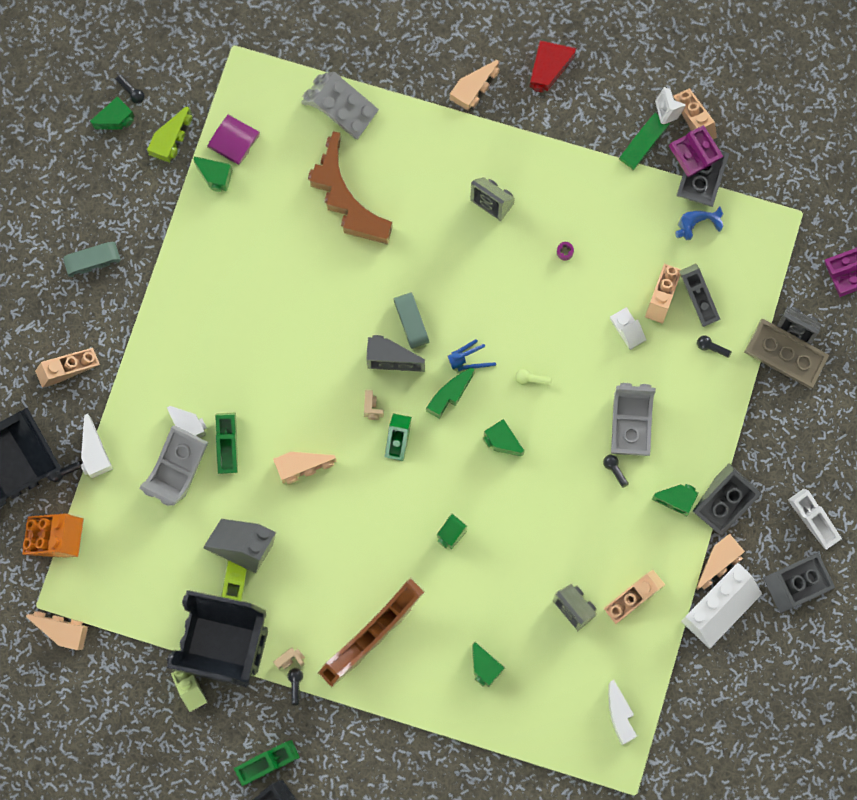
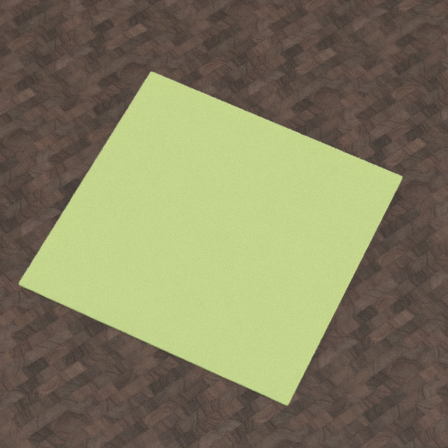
M232 46L194 153L195 157L231 164L233 171L228 190H222L221 192L211 190L192 159L97 430L113 470L95 478H91L88 474L85 475L84 472L82 473L68 513L69 515L84 519L78 557L52 558L36 604L37 608L171 651H180V641L185 633V621L189 617V612L185 611L182 606V600L187 590L221 597L228 560L204 549V545L221 519L260 524L275 531L276 535L273 546L257 573L246 570L241 601L252 603L266 610L264 627L268 628L259 670L256 675L251 676L291 688L288 672L293 668H298L303 672V679L299 683V691L617 791L636 795L685 625L681 621L690 611L713 531L693 510L715 477L729 463L732 464L761 363L744 353L760 320L763 318L770 323L773 321L803 216L802 211L721 187L718 189L713 207L677 196L682 180L680 175L639 164L632 170L621 162L618 157L341 77L379 109L360 137L354 139L322 111L301 103L304 99L302 97L303 94L313 87L314 79L319 74L322 75L328 72L239 46ZM228 114L260 132L259 137L250 147L248 155L240 165L207 148L215 131ZM333 131L339 132L341 135L338 152L339 168L347 189L365 209L378 217L392 221L393 228L388 245L344 233L341 222L345 214L327 209L325 197L329 191L311 187L310 180H308L310 169L314 170L315 164L321 165L323 153L326 154L328 149L326 147L327 138L332 136ZM482 177L487 180L492 179L498 184L497 187L502 190L506 189L513 194L515 198L514 205L502 221H499L470 201L471 182ZM719 206L721 207L723 215L720 219L723 222V228L720 232H718L711 220L705 219L695 224L692 229L693 237L691 240L686 241L684 237H676L675 231L681 230L678 222L683 214L691 211L713 213ZM562 242H569L574 247L573 256L569 260H561L557 256V247ZM563 247L560 252L561 254L564 252V255H568L570 249L567 250V247ZM664 264L681 270L697 264L721 320L704 327L702 326L681 275L663 324L646 318L645 315ZM410 292L414 296L429 339L428 344L413 349L410 348L393 299ZM626 307L634 320L639 321L646 338L645 342L629 350L610 320V316ZM382 335L384 338H388L425 359V372L368 369L366 360L368 337ZM703 335L709 336L713 343L731 350V356L727 358L710 349L705 351L699 349L697 346L698 338ZM475 339L478 342L463 351V353L485 344L484 348L465 356L466 363L463 365L496 362V366L474 368L475 373L456 406L449 403L440 419L426 412V407L436 393L452 378L468 370L465 369L459 372L457 368L453 370L448 355ZM521 369H526L532 375L552 378V383L550 386L533 382L520 384L516 380V373ZM620 383H631L632 386L640 387V384H649L651 387L656 388L652 408L650 456L611 454L614 392L616 386L620 385ZM365 390H373V396H377L376 408L372 409L384 410V416L379 417V420H370L368 417H364ZM169 406L196 414L198 419L202 418L207 428L204 429L206 435L201 437V439L208 442L186 496L171 506L163 504L156 497L145 495L144 491L140 490L141 484L150 476L158 461L171 427L175 425L167 409ZM217 413H236L237 473L218 474L215 420ZM393 413L412 417L404 461L385 458L389 425ZM504 419L524 449V455L520 457L494 451L492 447L488 448L483 440L485 437L484 431ZM289 452L335 455L337 462H334V466L328 469H323L322 467L317 469L316 473L311 476L305 477L303 475L298 477L296 482L287 484V482H282L273 459ZM607 455H615L618 458V467L629 483L626 487L622 488L613 472L604 467L603 460ZM680 484L684 486L685 484L691 485L699 493L688 516H684L652 500L654 494ZM454 514L467 525V532L452 549L449 547L444 548L437 542L439 539L437 538V533L449 516ZM654 570L665 586L615 624L604 608L645 574ZM411 578L424 591V594L411 608V611L404 620L393 628L382 642L372 649L354 669L331 687L318 674L320 669L350 642L383 609L406 581ZM570 584L574 587L577 585L584 593L582 597L586 602L591 601L597 609L595 611L597 615L579 631L575 629L553 602L555 594ZM474 642L505 667L490 687L487 685L483 687L475 680L477 676L474 675L472 644ZM291 647L294 651L299 649L305 657L302 660L304 662L303 666L299 664L295 657L292 659L293 663L286 669H278L273 663ZM612 680L617 684L634 714L628 718V721L637 737L621 745L616 735L609 710L608 690L609 683Z

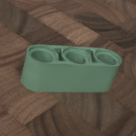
M115 242L100 244L63 257L69 277H74V274L77 273L84 274L92 271L94 268L98 267L100 269L109 266L110 263H119L121 261Z
M412 292L393 298L410 348L413 349L428 344V335Z

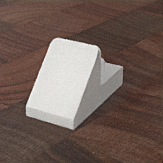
M666 87L663 88L655 101L662 124L678 119L686 107L685 104L675 101L671 89Z
M627 307L610 316L611 322L629 350L646 341L639 321L634 320Z

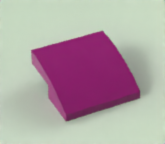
M228 114L215 131L207 148L240 165L248 155L250 147L259 137L260 132Z
M704 125L688 132L686 136L669 145L688 177L723 158L722 153Z
M857 248L824 260L839 297L857 291Z

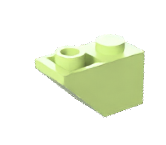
M178 671L171 673L180 697L189 712L207 703L194 675Z

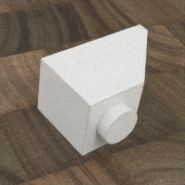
M172 406L167 407L175 426L199 438L206 435L204 429L207 427L202 418L198 419L196 414Z

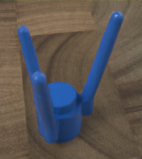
M477 339L448 355L452 369L457 368L458 372L470 368L496 366V362L463 365L466 363L465 356L485 347V344H482L463 353V351L478 342Z

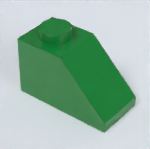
M117 96L91 119L90 123L94 129L121 130L123 127H129L133 123L135 116L131 109Z
M194 156L195 166L208 187L217 192L227 191L233 171L231 164Z
M393 413L389 425L385 458L404 461L412 417Z
M504 419L484 431L485 437L483 440L488 448L492 447L494 451L520 457L524 455V449Z
M680 484L656 492L652 500L684 516H688L699 493L691 485L685 484L684 486Z
M451 514L437 533V538H439L437 542L444 548L449 547L452 549L467 532V525L454 514Z
M474 642L472 644L474 675L477 676L475 680L483 687L485 685L490 687L505 667Z

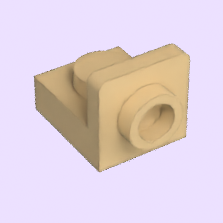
M365 390L364 417H368L370 420H379V417L384 416V410L372 409L376 408L377 396H373V390Z
M291 647L273 663L278 669H286L293 663L292 659L295 657L299 664L303 666L304 662L302 660L305 657L299 649L294 651Z

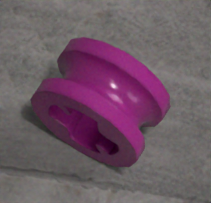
M569 242L560 243L557 247L558 258L561 260L572 258L574 253L573 245ZM563 247H567V250L570 249L568 255H564V252L561 254L560 251H562Z

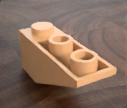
M495 60L461 78L451 91L450 100L467 111L471 107L475 108L480 100L478 98L479 91L485 93L490 86L486 82L488 77L491 76L495 79L500 71L499 61Z
M690 89L673 96L675 101L686 105L682 115L691 131L704 125L712 139L717 138L715 121Z
M664 264L645 315L646 318L663 324L680 278L679 271L681 269Z
M93 348L43 361L35 372L42 388L94 368L100 365Z
M289 452L273 459L282 482H287V484L296 482L300 476H311L316 473L317 469L322 467L323 469H328L334 466V462H337L335 455Z
M728 534L712 548L697 584V590L701 587L705 590L713 583L711 579L715 575L720 578L728 571L726 568L732 563L735 566L743 559L741 555L745 551L731 534Z
M652 570L613 600L604 610L614 623L617 624L658 592L665 584L656 572Z
M34 611V614H27L26 617L58 646L83 650L88 626L82 625V621L71 619V622L64 621V617L56 615L49 618L45 617L46 613Z

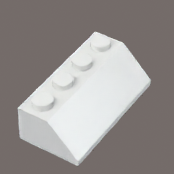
M737 563L681 622L710 649L762 593L753 576Z

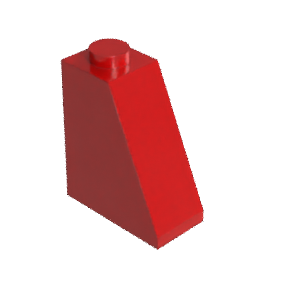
M540 40L530 80V88H533L536 92L548 91L575 58L576 48Z

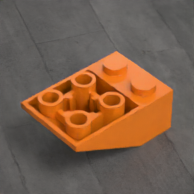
M69 514L28 516L22 555L63 558L78 557L84 519Z

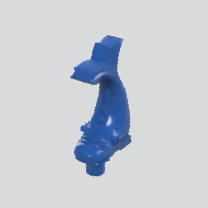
M719 206L713 213L691 211L683 214L678 222L681 230L675 231L676 237H684L686 241L691 240L693 237L692 229L695 224L705 219L711 220L715 228L720 232L723 228V222L720 219L723 215L721 207Z

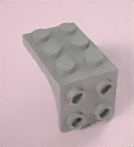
M337 73L319 74L314 79V85L311 90L308 89L302 97L304 99L301 103L322 111L354 139H358L379 109Z
M620 383V385L616 386L613 400L611 454L650 456L652 408L656 388L651 387L649 384H640V387L632 386L631 383Z
M175 425L172 426L158 461L150 476L141 484L140 490L144 491V494L160 499L165 505L171 506L178 503L188 492L208 442Z

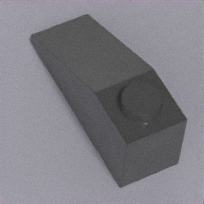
M694 264L680 270L679 273L702 326L704 327L721 320L698 265Z

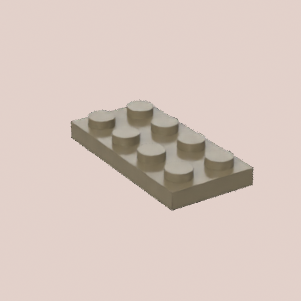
M763 318L760 320L744 351L747 355L809 389L814 387L829 357L827 353Z

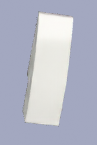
M802 489L788 499L794 510L824 549L827 550L842 539L823 508L818 506L809 490Z
M612 680L609 683L608 690L609 710L616 735L621 745L637 737L628 721V718L634 714L617 684Z

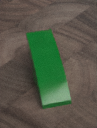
M654 113L622 153L619 160L634 170L667 131L670 123L662 124L659 115Z
M470 368L446 383L432 398L426 407V412L440 419L449 403L456 406L471 381L475 369Z
M217 413L215 420L218 474L237 473L236 413Z
M290 740L235 767L234 770L241 785L245 786L299 759L300 756L293 741Z

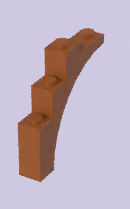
M333 131L332 136L327 138L326 147L328 149L326 154L323 153L321 165L315 164L314 170L310 169L308 180H310L311 187L329 191L325 197L327 209L345 214L341 222L344 233L388 245L393 228L392 221L378 217L365 209L347 189L339 168L338 152L341 135L339 132Z
M411 578L406 581L383 609L350 642L328 660L318 674L331 687L334 686L354 669L372 649L381 643L393 628L404 620L411 611V608L424 594V591Z

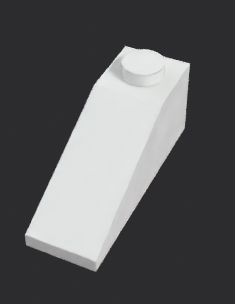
M86 414L84 415L81 454L83 464H81V468L85 475L88 474L91 478H95L113 470L93 421Z

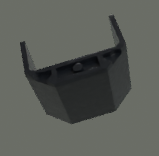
M28 408L0 421L1 507L7 503L6 499L9 497L14 499L22 494L21 490L26 487L30 490L38 486V481L47 477L50 480L59 475L57 471L61 469Z
M187 590L182 600L184 610L189 612V617L185 621L184 637L180 641V651L173 650L168 655L167 668L247 688L251 675H256L259 670L268 635V628L264 627L266 610L252 603Z

